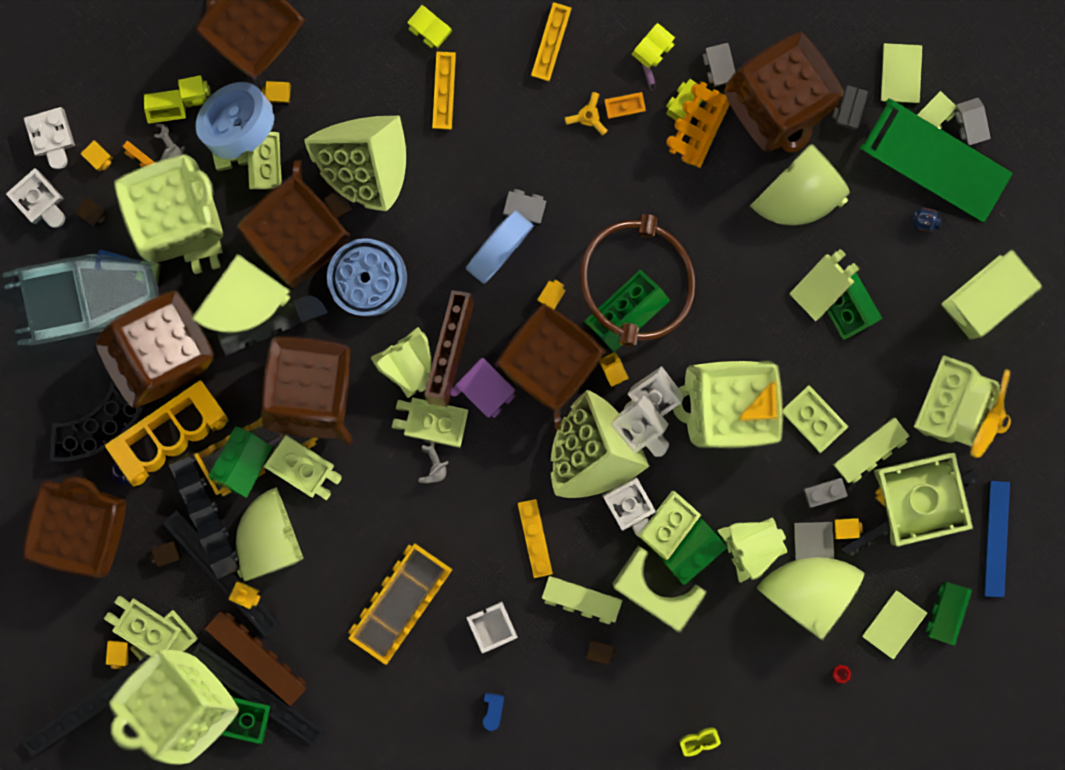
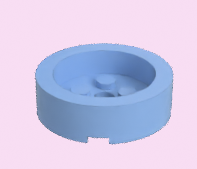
M247 82L229 84L212 94L203 104L196 120L197 135L217 157L223 159L239 158L240 154L248 150L252 152L270 133L274 123L273 106L255 85Z
M515 210L482 246L468 264L466 270L481 283H486L521 244L534 225Z
M357 239L343 245L334 254L327 271V284L333 299L345 311L360 316H377L390 311L401 300L407 285V271L399 253L388 244L373 239ZM364 272L370 274L371 279L367 283L361 280V275Z

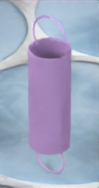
M643 65L648 85L654 84L655 80L651 68L648 69Z

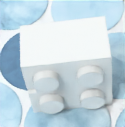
M502 601L486 608V613L481 610L467 616L469 625L482 653L518 638Z

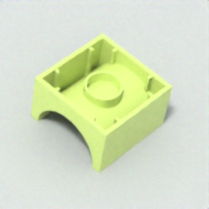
M1011 250L1004 257L999 255L942 302L941 305L968 338L973 339L982 337L1042 286Z
M944 453L874 470L875 478L880 485L887 509L891 545L900 546L973 529L955 453Z
M637 546L612 583L614 588L680 631L706 592L695 584L691 590L678 597L667 598L654 594L646 587L642 576V565L647 552Z

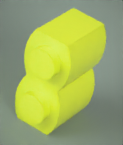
M423 5L407 22L410 26L408 29L416 36L418 34L425 38L423 42L430 48L435 46L438 49L452 32L448 25Z
M657 23L634 49L632 55L648 69L652 65L656 67L663 59L661 55L664 51L668 53L675 45L672 43L675 37Z
M712 727L705 728L698 732V734L685 735L679 740L684 756H694L702 750H711L721 744L716 729Z

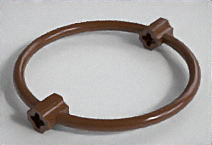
M650 214L640 215L639 221H622L604 228L588 244L580 265V286L586 305L593 316L605 328L619 335L618 343L623 346L634 347L637 340L657 339L675 330L687 317L695 297V273L686 250L672 234L657 226V218ZM625 228H638L637 234L645 238H653L656 233L666 239L676 249L684 263L688 278L687 298L679 315L662 329L638 333L639 327L631 323H623L620 328L605 318L591 297L587 281L590 257L596 246L606 236L615 231Z

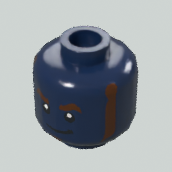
M922 207L920 210H916L912 225H915V229L919 232L933 234L936 229H940L942 218H939L937 210Z

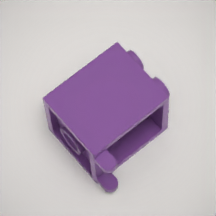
M484 358L451 391L452 396H457L462 391L488 418L491 416L495 418L502 411L500 407L505 402L509 404L516 397L513 394L516 390Z

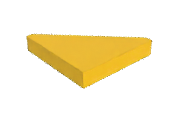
M770 382L739 416V420L776 419L775 382Z

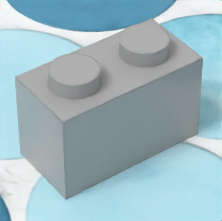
M725 43L706 48L705 54L702 55L704 64L708 65L710 72H707L709 84L713 83L714 88L726 85L730 77L735 73L729 44Z
M975 98L957 104L958 112L955 113L957 122L961 124L959 129L961 139H965L968 145L991 139L985 108L980 99Z
M514 189L513 192L509 191L503 215L510 216L516 210L529 222L541 224L546 205L543 196L532 194V197L526 196L524 191Z
M842 478L803 489L808 507L810 508L847 497Z

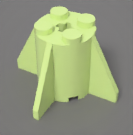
M419 327L414 329L405 338L399 340L398 344L391 345L386 350L371 357L377 369L398 384L407 398L415 394L416 390L422 392L426 389L432 368V360L428 340Z
M772 517L760 523H736L717 530L720 537L726 543L728 552L733 554L734 558H732V561L736 566L739 582H743L749 577L752 580L760 577L777 557L787 553V548L783 543L785 535L782 529H777Z

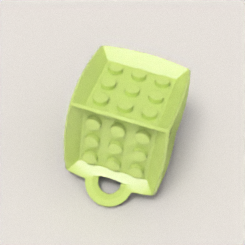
M182 155L138 169L115 181V189L124 220L134 244L144 260L151 263L169 260L198 250L223 237L221 223L212 198L210 181L200 171L197 162L193 158Z
M729 361L690 365L687 367L685 385L679 389L684 397L690 395L691 413L684 411L682 403L675 407L673 411L680 421L687 423L689 437L694 445L697 447H745L770 444L781 440V390L778 369L773 362ZM770 382H775L776 419L739 420V416Z
M159 650L129 677L110 702L112 711L117 717L112 725V736L116 743L128 749L141 747L152 758L170 764H184L193 761L220 736L239 712L236 703L213 673L193 655L178 650ZM128 724L138 737L133 739L127 738L122 732L123 726Z

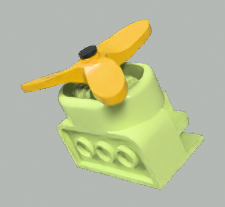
M943 355L915 428L927 437L932 436L940 441L949 443L958 441L972 447L971 455L977 458L980 457L993 441L996 433L1002 434L1010 427L1011 419L1009 415L1005 414L1004 396L1010 371L1005 370L1000 389L997 381L981 376L973 366Z

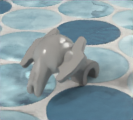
M156 124V127L161 128V133L155 134V137L162 139L167 147L160 161L184 155L185 147L183 146L180 149L176 144H173L168 135V127L164 124Z
M425 440L430 446L426 447L423 445L421 450L430 455L433 466L430 469L429 476L419 478L418 481L427 484L439 482L446 477L447 468L445 466L448 465V461L439 463V458L434 449L435 442Z

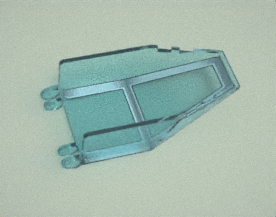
M89 254L14 269L3 273V277L6 278L13 275L19 276L20 282L8 283L5 287L7 289L21 286L29 327L17 329L15 334L30 331L32 337L17 341L18 345H35L100 332L119 316L159 296L153 263L151 261Z

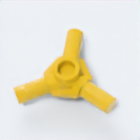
M592 92L589 104L580 110L578 115L565 117L566 125L581 122V124L587 126H594L603 136L608 130L599 122L598 110L595 108L599 93Z

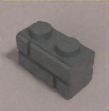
M846 85L844 90L842 89L843 97L839 108L834 109L832 118L835 119L834 124L857 130L868 91Z

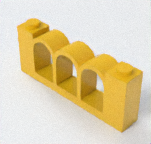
M200 380L113 439L105 447L134 487L145 482L149 476L147 472H154L164 465L166 455L172 457L182 454L187 448L188 440L199 441L204 439L208 435L210 428L213 432L220 430L229 420ZM193 403L202 415L203 423L199 429L187 431L181 427L174 415ZM171 418L180 431V439L176 445L166 447L159 443L152 431ZM149 434L157 445L158 454L152 461L142 462L137 459L129 446Z

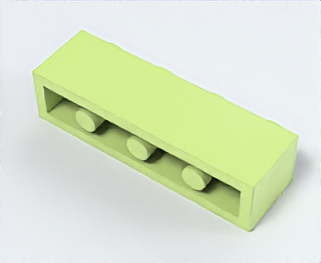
M940 91L917 115L941 129L942 126L940 124L944 120L948 122L955 115L954 110L957 106Z
M892 418L835 462L833 466L846 483H855L862 477V472L865 470L869 472L877 466L876 462L880 458L883 460L888 458L892 454L891 450L896 446L900 448L908 442L906 438L909 435L898 420Z
M552 576L548 577L542 599H545L544 603L556 606L557 603L563 605V609L574 612V609L582 611V616L592 618L594 615L600 617L599 621L610 624L611 621L616 622L622 599Z

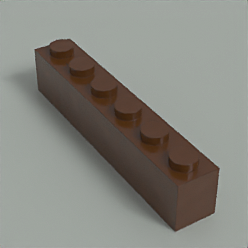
M451 291L424 394L429 405L448 406L474 306L470 293Z
M220 611L205 630L291 706L307 689L305 686L306 681L299 675L295 677L291 673L292 669L286 663L281 664L276 660L278 656L270 649L266 651L262 647L264 645L262 641L257 637L252 638L248 634L249 630L243 624L238 625L234 622L235 617L231 613Z

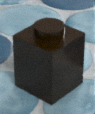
M333 189L326 194L327 197L324 200L336 220L353 211L348 200Z
M88 198L84 199L75 212L94 227L101 226L107 219L105 216L107 212Z
M176 541L151 549L150 557L152 563L157 564V567L182 559Z
M591 639L586 659L609 665L610 661H614L616 650H613L614 646L612 644Z

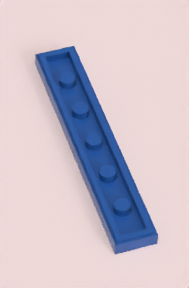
M990 481L984 596L1004 597L1010 482Z

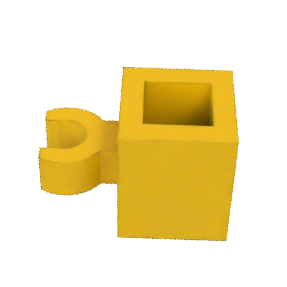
M237 581L229 600L251 609L252 606L256 607L261 596L258 593L260 590Z

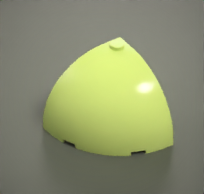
M374 116L354 119L324 128L304 140L312 162H316L321 170V176L343 197L351 202L357 201L365 205L364 207L374 210L387 211L394 204L401 191L406 168V146L400 116Z
M811 144L750 206L758 214L770 221L784 225H803L821 219L837 205L841 208L848 201L846 197L850 191L837 171Z
M237 255L193 320L217 331L237 332L247 330L268 319L279 305L284 306L290 298L287 296L289 290Z
M587 390L572 404V410L561 421V430H557L552 447L551 461H553V472H551V480L555 495L566 498L597 495L628 482L649 467L643 450L641 449L634 453L610 425L619 413L607 401Z
M277 487L257 497L248 506L240 519L236 533V552L239 559V570L237 572L244 581L304 559Z
M823 557L804 558L779 567L765 577L756 588L795 620L823 639L856 593L863 580L864 572L853 565L836 559Z

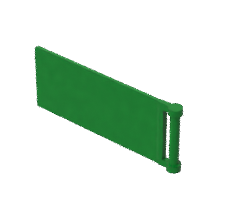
M888 98L886 107L864 144H861L859 149L981 222H985L1011 178L1012 172L914 114L896 101ZM893 108L896 109V115L877 148L873 150L871 148Z

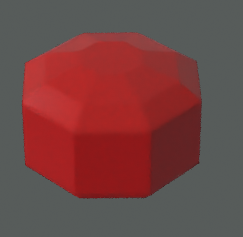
M839 664L833 668L832 677L837 683L844 684L850 680L851 671L847 666Z

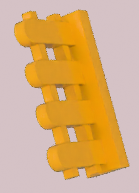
M705 82L692 85L691 93L695 96L692 102L686 101L683 104V111L686 112V116L684 119L679 118L675 122V128L679 130L676 137L670 136L667 139V146L670 147L669 152L673 154L676 152L683 155L681 159L685 163L699 168L730 104L726 95L719 93L715 89L710 91L706 88L707 84ZM700 99L707 103L704 109L698 106ZM692 117L699 120L696 126L690 123ZM684 134L690 137L688 144L682 141Z

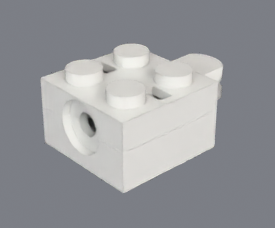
M59 107L25 117L24 121L34 154L38 157L46 155L49 165L54 169L64 168L67 165L64 149L75 146L65 110Z
M34 168L6 193L32 223L37 224L43 218L51 227L58 228L63 225L65 216L57 205L64 198L39 170Z
M661 366L631 387L628 395L632 400L626 404L624 410L645 395L655 409L663 416L681 404L684 395Z
M645 395L616 415L610 424L634 453L647 446L654 456L660 457L666 453L669 447L668 441L662 436L669 424Z
M636 476L602 495L622 531L631 526L637 536L649 522L647 516L656 512Z

